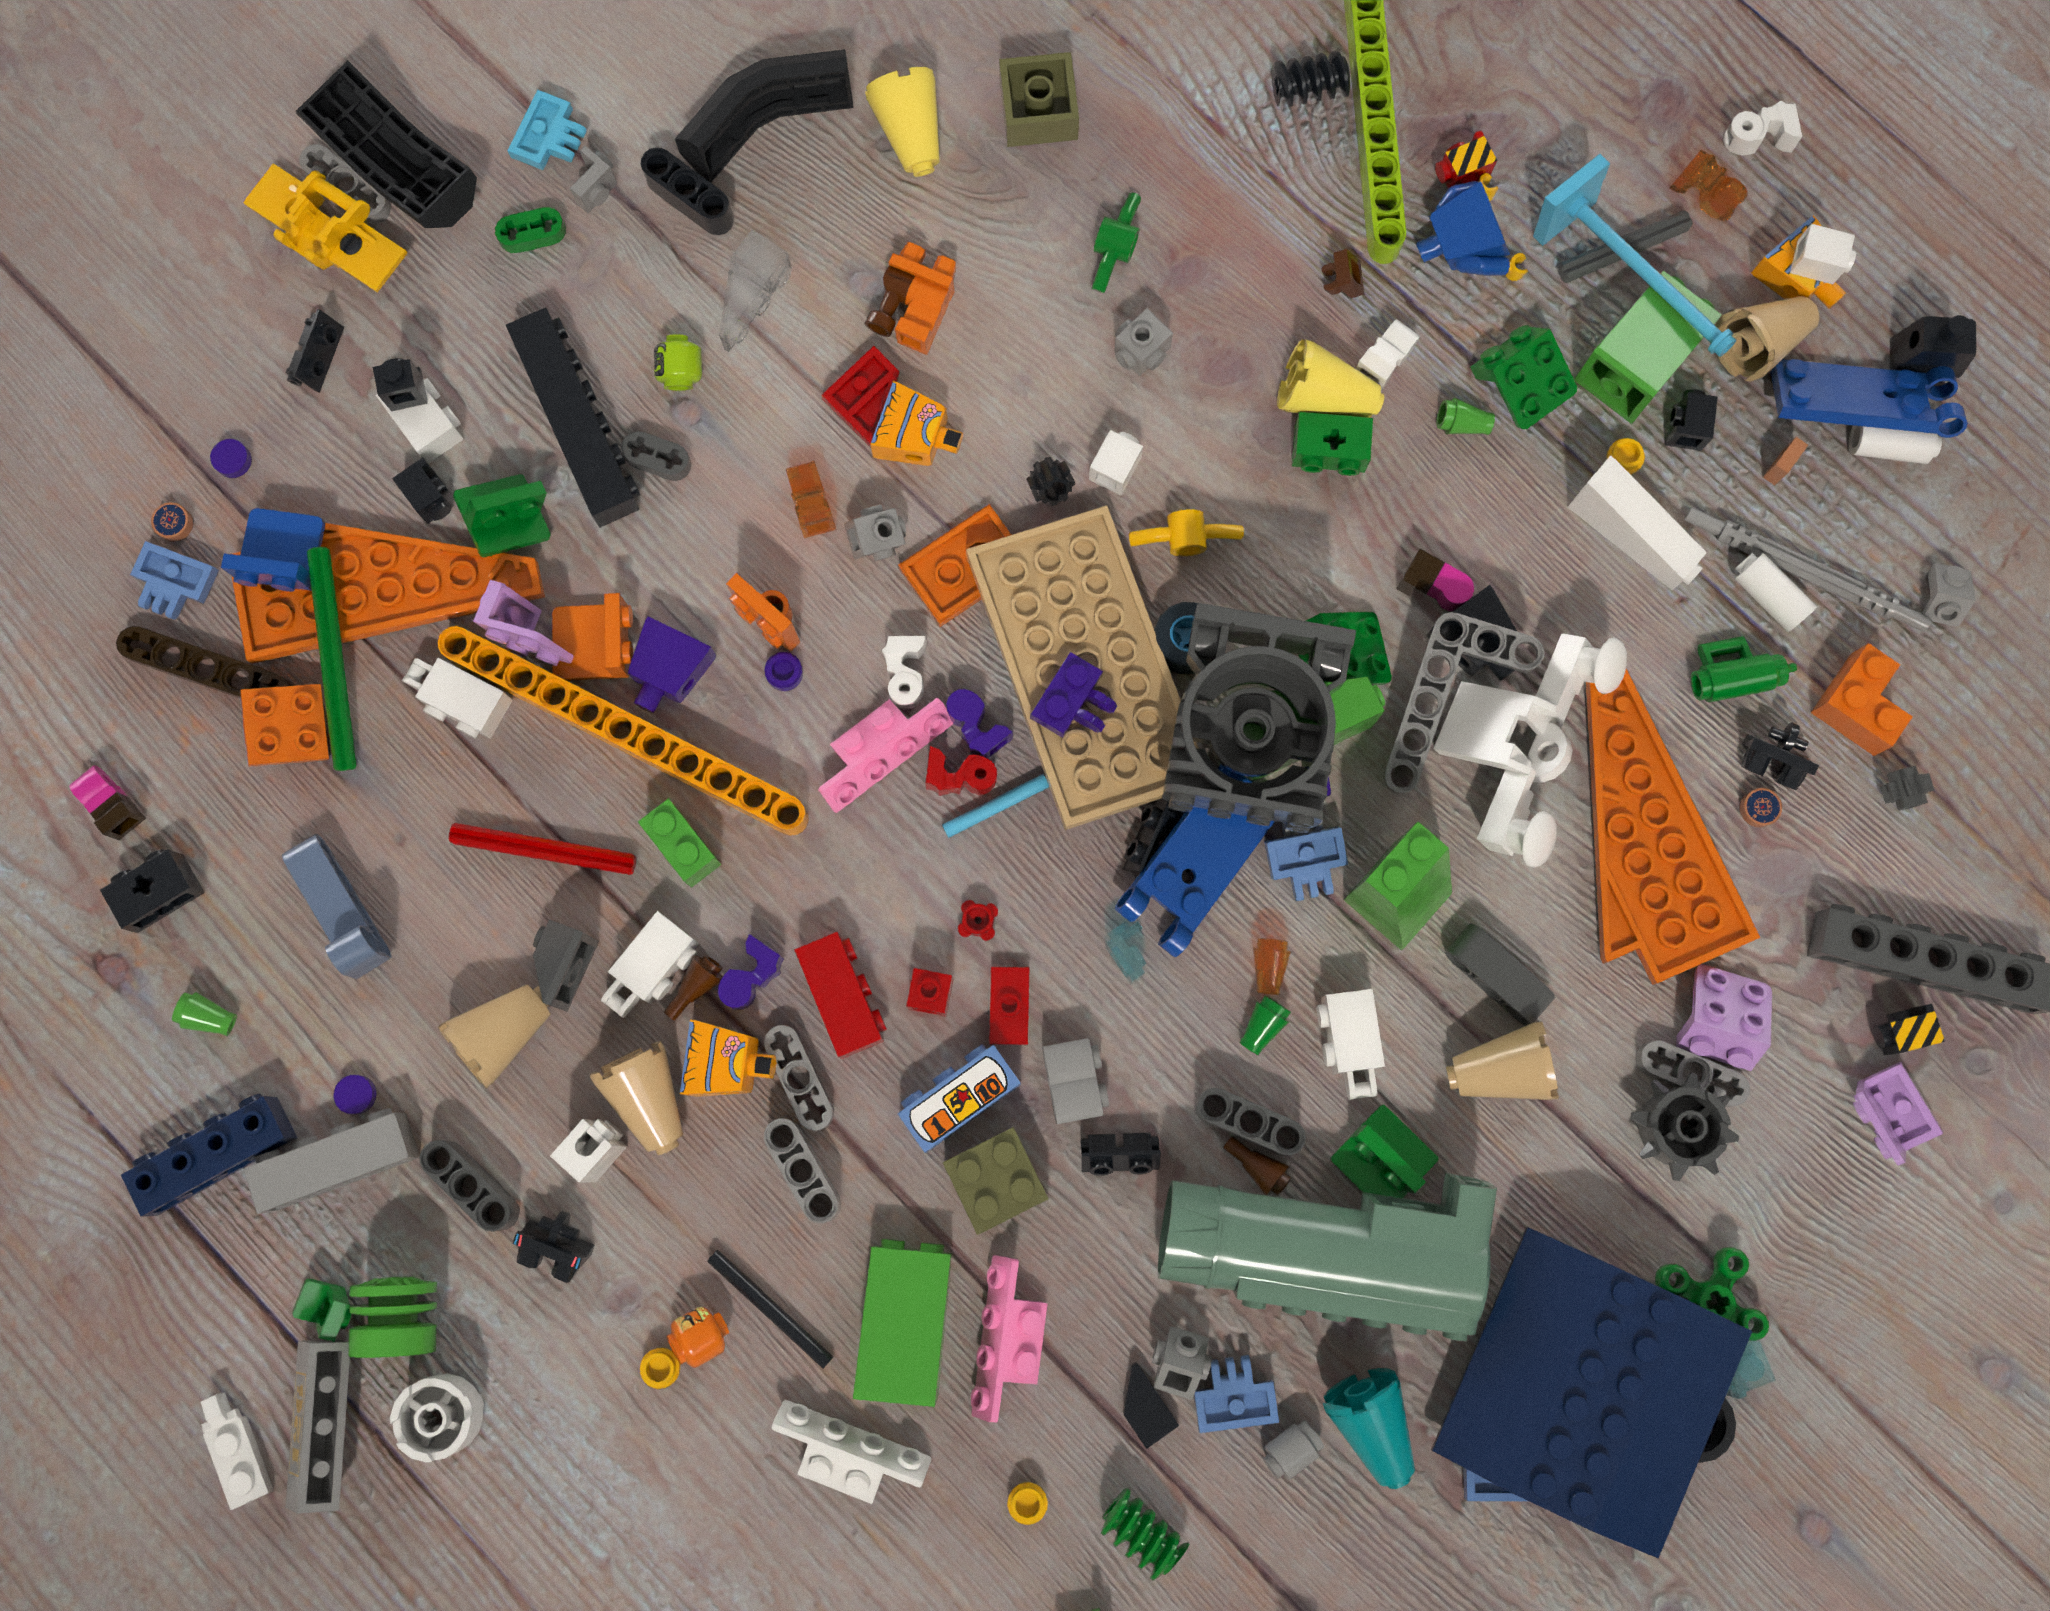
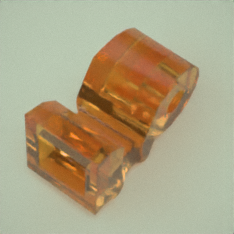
M1702 149L1669 188L1677 193L1685 194L1689 188L1696 187L1699 190L1700 209L1710 217L1720 221L1729 220L1733 216L1735 208L1744 202L1748 196L1746 187L1739 180L1728 177V169L1717 164L1716 157L1704 152Z
M815 461L786 468L792 490L791 496L796 505L795 510L804 539L836 530Z

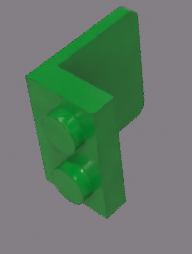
M1529 325L1518 327L1509 334L1507 341L1500 346H1493L1485 350L1480 355L1481 359L1470 366L1476 379L1495 382L1516 427L1526 430L1577 392L1576 382L1549 328L1530 327Z
M1374 612L1319 613L1306 620L1307 622L1356 630L1354 646L1350 652L1346 680L1368 677L1372 686L1385 685L1392 680L1379 620ZM1298 654L1299 658L1308 664L1309 654Z

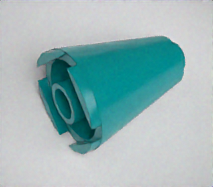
M1374 1368L1368 1370L1370 1375L1368 1378L1358 1381L1354 1374L1336 1383L1325 1393L1324 1400L1326 1403H1323L1327 1415L1380 1486H1388L1389 1489H1398L1407 1485L1411 1480L1410 1477L1415 1472L1401 1383L1394 1370Z

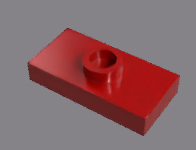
M991 967L989 1045L1028 1046L1030 967Z

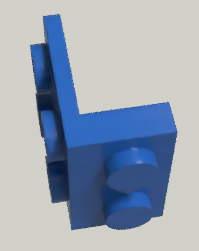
M255 508L249 513L241 554L224 553L221 568L234 577V582L241 585L256 587L257 584H265L282 591L293 592L295 589L312 591L307 550L313 547H321L325 522L318 516Z

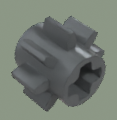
M1916 766L1888 773L1889 783L1880 786L1885 804L1896 802L1898 811L1928 803L1925 794L1935 791L1930 774H1919Z

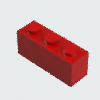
M835 932L794 949L838 1058L842 1060L884 1042L881 1032L886 1031L887 1028L879 1009L872 1011L866 997L872 995V991L864 973L857 976L852 961L858 959L850 938L842 940L841 935Z

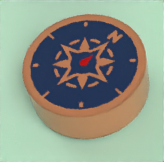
M168 502L155 509L151 517V525L155 533L167 541L176 542L183 540L190 534L193 528V518L189 511L180 504Z
M1758 788L1747 793L1742 798L1740 813L1749 825L1760 828L1766 827L1779 819L1782 813V803L1779 796L1772 790Z

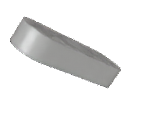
M320 144L310 145L302 151L299 162L307 176L312 171L317 170L325 175L326 181L335 187L340 179L351 177L354 179V185L344 193L355 200H361L360 197L363 194L370 202H377V208L373 209L370 207V213L365 220L366 223L379 224L388 218L391 210L389 201L332 151ZM315 160L324 161L330 170L328 175L322 168L317 165L313 166L312 163Z
M778 1025L771 1028L765 1036L764 1047L768 1055L776 1056V1073L799 1122L806 1129L813 1131L827 1128L833 1121L834 1108L799 1034L793 1028L786 1025ZM782 1033L785 1037L792 1036L793 1041L788 1044L792 1056L795 1057L799 1052L802 1055L801 1060L791 1061L783 1069L780 1066V1061H787V1058L782 1050L773 1049V1044L777 1042L776 1035ZM795 1067H805L810 1073V1082L803 1089H794L789 1084V1073ZM815 1087H817L819 1095L811 1096L814 1103L818 1107L825 1106L826 1112L821 1115L823 1121L819 1124L813 1119H806V1114L810 1112L807 1101L804 1099L798 1104L796 1096L809 1094Z
M1656 1040L1644 1043L1636 1053L1637 1066L1644 1074L1677 1088L1681 1087L1685 1081L1683 1068L1689 1062L1697 1064L1702 1070V1079L1699 1082L1702 1091H1706L1712 1079L1720 1083L1730 1082L1732 1079V1087L1737 1089V1094L1728 1096L1730 1101L1726 1107L1741 1105L1750 1094L1749 1082L1741 1073L1667 1042ZM1659 1049V1057L1672 1062L1676 1061V1056H1678L1679 1060L1674 1064L1673 1068L1664 1064L1656 1065L1653 1068V1060L1647 1057L1648 1053L1656 1052ZM1709 1086V1092L1713 1093L1716 1097L1726 1095V1090L1723 1088Z

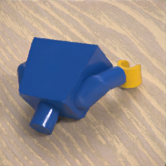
M1489 173L1481 175L1478 182L1470 181L1451 186L1436 205L1435 211L1429 216L1436 234L1416 242V245L1424 263L1444 254L1451 270L1484 276L1505 275L1511 281H1518L1528 270H1520L1515 265L1521 264L1526 257L1523 253L1515 254L1510 260L1506 257L1510 255V252L1490 203L1499 188L1498 186L1494 188L1486 187L1492 179Z

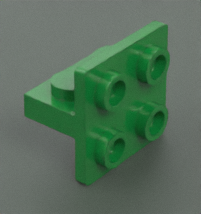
M518 474L454 491L453 498L481 557L500 554L550 539L551 533L541 513V508L547 494L541 481L528 484L525 476Z
M1380 1105L1330 1157V1161L1361 1192L1404 1198L1407 1193H1416L1426 1183L1423 1179L1424 1175L1439 1160L1438 1156L1385 1105Z

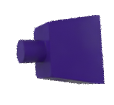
M647 616L628 669L630 677L642 685L634 704L654 714L663 696L681 703L714 662L716 654L712 647Z

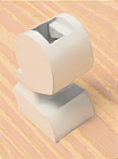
M1779 101L1771 107H1763L1758 115L1748 111L1737 114L1723 136L1725 147L1737 155L1754 154L1766 133L1770 132L1774 138V146L1782 152L1792 153L1802 138L1796 104H1786L1783 101Z
M1396 319L1384 335L1378 337L1374 346L1366 351L1359 360L1356 369L1380 384L1382 392L1396 366L1400 367L1420 339V335Z
M888 636L887 644L882 649L889 677H892L888 685L889 696L894 705L899 709H913L920 703L923 697L924 685L921 674L904 666V661L907 658L919 659L925 653L927 646L926 636Z

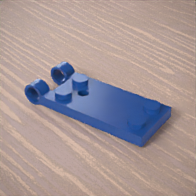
M1782 359L1770 371L1778 418L1934 433L1945 438L1958 436L1967 428L1968 423L1962 405L1951 402L1942 404L1935 410L1930 408L1928 397L1935 401H1943L1951 398L1958 390L1955 372L1947 366H1938L1932 368L1927 373H1919L1910 370L1899 371L1807 362L1799 359ZM1940 381H1948L1941 386H1933ZM1949 418H1957L1951 422H1943Z
M1222 764L1218 767L1221 772L1233 779L1252 783L1245 776L1229 771ZM1192 807L1191 812L1183 814L1142 872H1140L1128 890L1120 897L1115 910L1129 922H1133L1144 912L1149 904L1150 897L1176 917L1161 935L1158 945L1172 957H1177L1187 948L1193 938V932L1275 821H1270L1269 826L1255 825L1246 822L1247 816L1231 814L1230 819H1222L1207 815L1208 809ZM1189 868L1192 870L1194 878L1190 883H1185L1182 880V873L1185 869Z

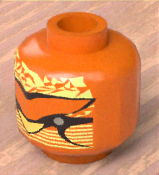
M697 1307L675 1319L671 1324V1334L667 1335L666 1338L679 1364L681 1365L686 1362L689 1366L696 1368L724 1352L725 1341L723 1337L729 1334V1330L719 1312L712 1315L705 1307Z

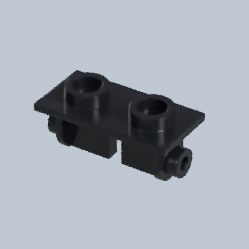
M317 309L316 313H312L310 318L305 319V327L298 342L303 348L301 351L295 350L286 373L288 374L287 381L291 384L301 386L304 383L320 393L344 326L320 309Z
M1152 801L1143 810L1140 817L1141 827L1138 834L1126 849V862L1123 870L1142 872L1148 861L1160 847L1158 845L1160 839L1164 841L1180 820L1182 811L1168 808V801Z
M1151 1132L1123 1133L1124 1147H1116L1115 1134H1088V1138L1080 1139L1082 1172H1090L1096 1176H1106L1113 1173V1171H1130L1132 1174L1142 1175L1150 1173L1152 1170H1159L1161 1150H1159V1136H1151Z

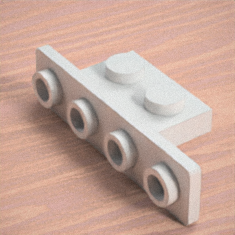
M788 1400L782 1402L771 1427L776 1432L808 1444L797 1475L870 1504L874 1501L883 1474L913 1486L922 1487L932 1460L930 1456L920 1453L914 1448L897 1444L882 1438L878 1434L869 1433L840 1419L831 1418L808 1409L802 1404H796Z

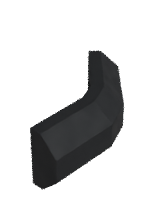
M845 49L762 59L729 76L675 138L679 153L698 174L712 183L754 132L769 122L784 116L854 108Z
M348 60L296 110V114L361 178L424 228L453 227L473 207L477 177L473 171L420 132Z

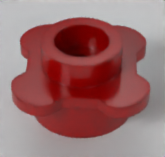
M972 900L965 901L961 905L963 916L962 923L958 925V933L964 938L973 935L981 937L984 941L991 940L995 936L993 923L994 918L998 916V908L992 903L983 905L975 904ZM976 917H980L982 919V922L980 924H976L974 922V919Z

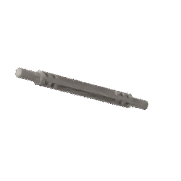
M1690 507L1684 518L1685 521L1717 535V540L1749 555L1753 553L1757 558L1764 553L1779 569L1883 618L1890 619L1893 617L1923 632H1926L1932 623L1931 618L1899 604V599L1728 519L1723 522L1693 507Z

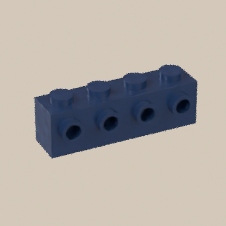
M261 1094L252 1095L242 1100L238 1104L240 1109L228 1116L226 1113H221L206 1120L203 1123L204 1129L193 1135L189 1132L173 1138L167 1143L169 1148L156 1155L155 1152H151L135 1159L132 1162L133 1168L122 1173L121 1177L140 1217L158 1216L256 1162L255 1157L277 1150L297 1139L278 1097L262 1096Z

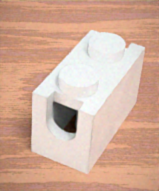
M582 1119L550 1157L579 1183L597 1182L628 1146L620 1140L624 1134L610 1121Z

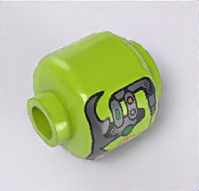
M667 335L666 342L659 343L654 348L655 379L664 384V389L686 391L693 389V384L699 382L702 377L701 348L695 343L688 342V336Z

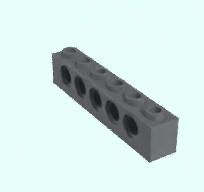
M1832 904L1831 908L1815 912L1807 957L2033 1015L2050 1012V964L2045 963L2046 958L2044 956L2032 953H2021L2018 956L2007 953V947L1992 943H1983L1982 946L1971 944L1968 937L1959 934L1946 933L1944 936L1932 934L1930 927L1920 924H1907L1904 927L1893 924V918L1885 915L1869 914L1868 917L1855 914V909L1846 905ZM1853 929L1857 930L1862 936L1861 947H1858L1852 940ZM1892 939L1900 946L1898 957L1890 949ZM1930 949L1937 954L1938 963L1936 966L1929 961L1928 952ZM1968 959H1970L1976 967V972L1974 976H1972L1967 970ZM2006 969L2010 970L2013 975L2014 982L2012 986L2006 981Z

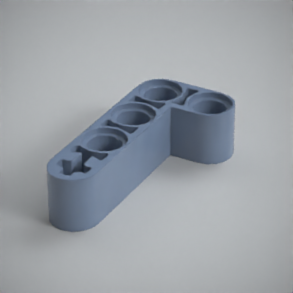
M318 834L312 835L282 854V859L331 942L325 946V950L335 968L342 975L358 979L392 958L389 948L326 842Z

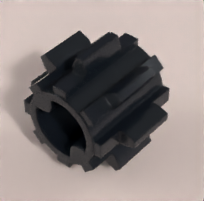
M1045 457V460L1037 461L1033 464L1034 470L1030 471V476L1026 480L1037 502L1042 501L1045 504L1049 502L1051 506L1057 505L1062 500L1065 502L1069 498L1068 493L1072 492V486L1075 485L1066 461L1060 462L1057 459L1053 461L1051 457Z

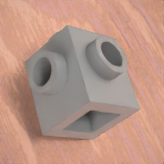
M1147 308L1134 321L1128 319L1117 329L1115 333V357L1125 369L1130 370L1132 368L1139 376L1148 368L1154 370L1166 358L1167 354L1165 352L1171 348L1173 332Z
M882 505L860 510L862 517L852 519L844 524L854 560L873 555L875 561L886 559L896 555L895 548L906 544L904 537H906V526L902 517L897 516L895 508L883 511Z
M1170 1326L1165 1341L1158 1340L1154 1349L1151 1363L1158 1365L1153 1388L1192 1400L1200 1379H1207L1211 1367L1212 1356L1206 1355L1209 1338Z

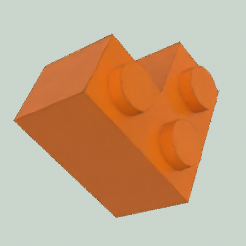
M1867 643L1849 655L1811 713L1873 756L1893 747L1913 716L1883 697L1881 693L1901 664Z

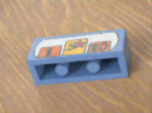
M984 1044L978 1046L964 1057L968 1063L956 1072L952 1067L946 1069L932 1080L936 1086L923 1095L919 1089L901 1102L904 1109L897 1114L924 1153L929 1152L1021 1085V1082L994 1045L986 1049Z

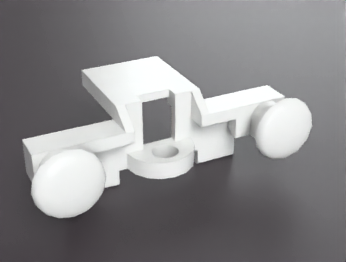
M1561 634L1536 696L1461 681L1433 749L1440 755L1505 769L1477 837V840L1488 850L1513 856V853L1523 855L1526 865L1531 868L1541 866L1549 859L1557 839V825L1554 817L1546 811L1538 812L1531 821H1527L1531 812L1528 808L1534 796L1530 787L1532 782L1543 783L1555 779L1564 772L1570 763L1573 751L1571 741L1560 727L1564 723L1575 694L1579 695L1583 682L1595 683L1598 692L1601 694L1611 693L1619 687L1627 667V651L1624 643L1615 637L1609 638L1600 649L1594 648L1585 637ZM1518 720L1525 721L1536 733L1527 757L1515 744L1509 743ZM1558 747L1559 752L1557 756L1551 761L1544 762V753L1549 748Z

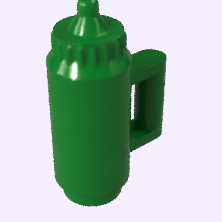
M1744 636L1699 644L1697 650L1703 666L1699 670L1692 672L1691 687L1697 700H1705L1708 703L1772 691L1776 687L1784 686L1788 683L1789 673L1795 672L1797 665L1795 663L1788 664L1784 656L1780 654L1753 656ZM1736 652L1741 657L1719 663H1714L1712 658Z

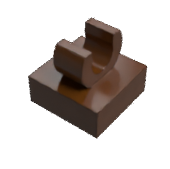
M1348 249L1334 252V263H1328L1321 269L1327 277L1336 274V278L1332 283L1323 285L1324 290L1331 295H1336L1343 291L1351 299L1365 295L1361 261Z

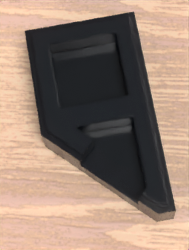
M1133 1363L1130 1370L1123 1415L1145 1448L1148 1449L1176 1429L1179 1424L1138 1363Z

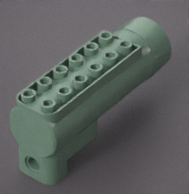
M1445 1173L1441 1204L1362 1192L1359 1210L1226 1188L1222 1185L1212 1187L1171 1180L1163 1214L1157 1276L1158 1279L1202 1285L1205 1289L1233 1290L1236 1299L1242 1300V1305L1249 1308L1266 1309V1304L1282 1306L1283 1312L1292 1315L1304 1316L1306 1315V1310L1322 1312V1318L1336 1322H1346L1347 1317L1362 1319V1324L1374 1328H1386L1387 1323L1403 1325L1402 1330L1413 1334L1425 1335L1427 1334V1329L1443 1331L1442 1336L1448 1339L1467 1341V1335H1476L1477 1323L1482 1316L1487 1299L1490 1279L1489 1240L1497 1187L1486 1180Z

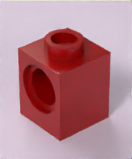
M914 968L906 1007L912 1011L947 1017L954 981L953 976Z

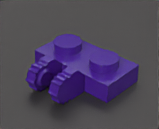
M1070 652L1032 711L1030 719L1062 738L1074 720L1098 733L1102 732L1106 725H1104L1099 717L1087 710L1081 709L1082 706L1088 701L1105 712L1114 713L1117 704L1102 692L1093 690L1103 671Z

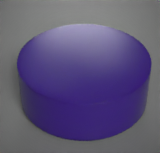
M225 439L213 447L210 461L214 469L224 477L237 478L249 470L252 457L250 451L241 442L235 439Z
M778 652L772 655L765 664L764 672L766 679L776 690L790 691L796 688L803 678V668L799 659L789 652Z
M349 1075L342 1078L337 1083L333 1094L336 1106L348 1114H362L368 1111L374 1105L377 1096L374 1083L369 1078L361 1075Z

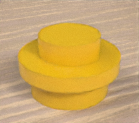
M1629 438L1616 440L1609 447L1606 455L1607 459L1610 455L1616 459L1630 475L1637 472L1645 460L1641 444Z
M659 1347L650 1350L645 1354L640 1363V1375L643 1381L655 1389H663L672 1385L680 1374V1364L672 1350Z
M1023 1482L1011 1490L1007 1505L1009 1513L1015 1521L1024 1525L1037 1523L1044 1517L1048 1501L1044 1490L1039 1485L1032 1482Z

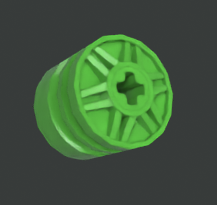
M414 1276L373 1278V1280L362 1284L351 1285L349 1296L368 1297V1304L349 1306V1313L368 1316V1324L349 1329L348 1356L354 1358H379L436 1352L437 1325L418 1321V1313L436 1309L437 1302L418 1301V1294L437 1292V1282L422 1280Z

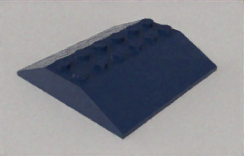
M1526 1227L1431 1450L1533 1504L1592 1532L1659 1559L1752 1331L1622 1269Z

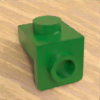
M310 1278L304 1281L292 1310L294 1318L315 1323L319 1339L335 1342L340 1329H346L352 1314L349 1313V1306L351 1305L349 1304L345 1287Z

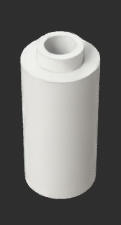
M1853 425L1849 436V452L1851 455L1928 464L1932 458H1936L1942 446L1941 436L1934 433Z
M1751 553L1735 568L1740 573L1735 580L1787 632L1794 629L1817 608L1764 553L1758 558Z

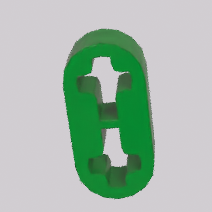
M550 207L505 216L495 226V236L505 251L510 253H521L555 245L566 234V226L560 213ZM551 220L553 223L551 225L552 231L545 232L543 229L545 228V222ZM511 229H516L518 232L514 240L508 238Z

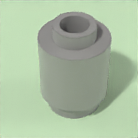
M1306 1421L1301 1422L1298 1426L1293 1423L1264 1446L1268 1455L1263 1458V1461L1277 1479L1283 1475L1290 1481L1319 1457L1318 1452L1324 1448V1445Z

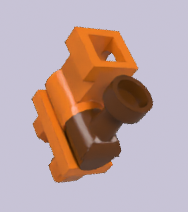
M907 242L899 255L892 254L888 262L889 266L883 276L885 293L879 310L870 311L864 324L874 333L890 337L896 325L892 316L899 304L902 303L908 306L904 316L900 317L895 328L897 343L928 355L949 301H951L955 293L953 280L956 273V262L946 256L938 255L933 268H928L922 265L926 256L925 249L912 242Z

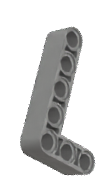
M1449 612L1440 616L1434 625L1385 770V781L1388 787L1397 793L1410 792L1418 784L1462 654L1519 672H1528L1540 665L1544 658L1545 651L1542 643L1533 636L1459 613ZM1446 621L1457 622L1462 628L1461 637L1455 641L1445 640L1440 634L1441 625ZM1485 632L1495 634L1499 640L1498 649L1491 653L1481 651L1477 644L1478 636ZM1529 644L1533 646L1536 651V659L1533 663L1526 665L1517 661L1515 649L1518 645ZM1435 657L1446 659L1450 665L1449 673L1442 678L1433 677L1427 668L1431 659ZM1423 693L1434 695L1438 702L1436 711L1428 715L1420 713L1415 706V700ZM1418 729L1422 731L1426 739L1423 748L1411 751L1404 746L1403 736L1408 730ZM1398 765H1406L1413 772V780L1406 787H1398L1391 780V772Z

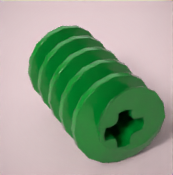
M1127 1487L1118 1494L1104 1512L1102 1519L1105 1522L1101 1534L1104 1536L1115 1530L1117 1534L1113 1545L1117 1547L1127 1541L1129 1546L1125 1556L1130 1558L1139 1552L1141 1558L1138 1568L1141 1570L1151 1563L1154 1567L1150 1579L1154 1581L1158 1577L1166 1575L1178 1563L1190 1544L1185 1542L1178 1546L1180 1535L1177 1531H1172L1165 1535L1168 1528L1166 1521L1160 1520L1153 1524L1156 1513L1152 1509H1147L1140 1514L1143 1501L1140 1498H1135L1128 1502L1131 1490Z

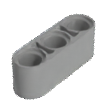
M779 1118L773 1120L764 1131L765 1145L803 1213L814 1223H826L834 1220L841 1210L840 1196L803 1130L796 1122L790 1119ZM783 1125L789 1126L793 1132V1140L785 1148L779 1147L774 1141L776 1129ZM801 1159L809 1161L813 1168V1174L806 1182L798 1181L793 1174L795 1163ZM821 1193L828 1195L832 1201L831 1212L824 1217L817 1215L812 1208L814 1198Z

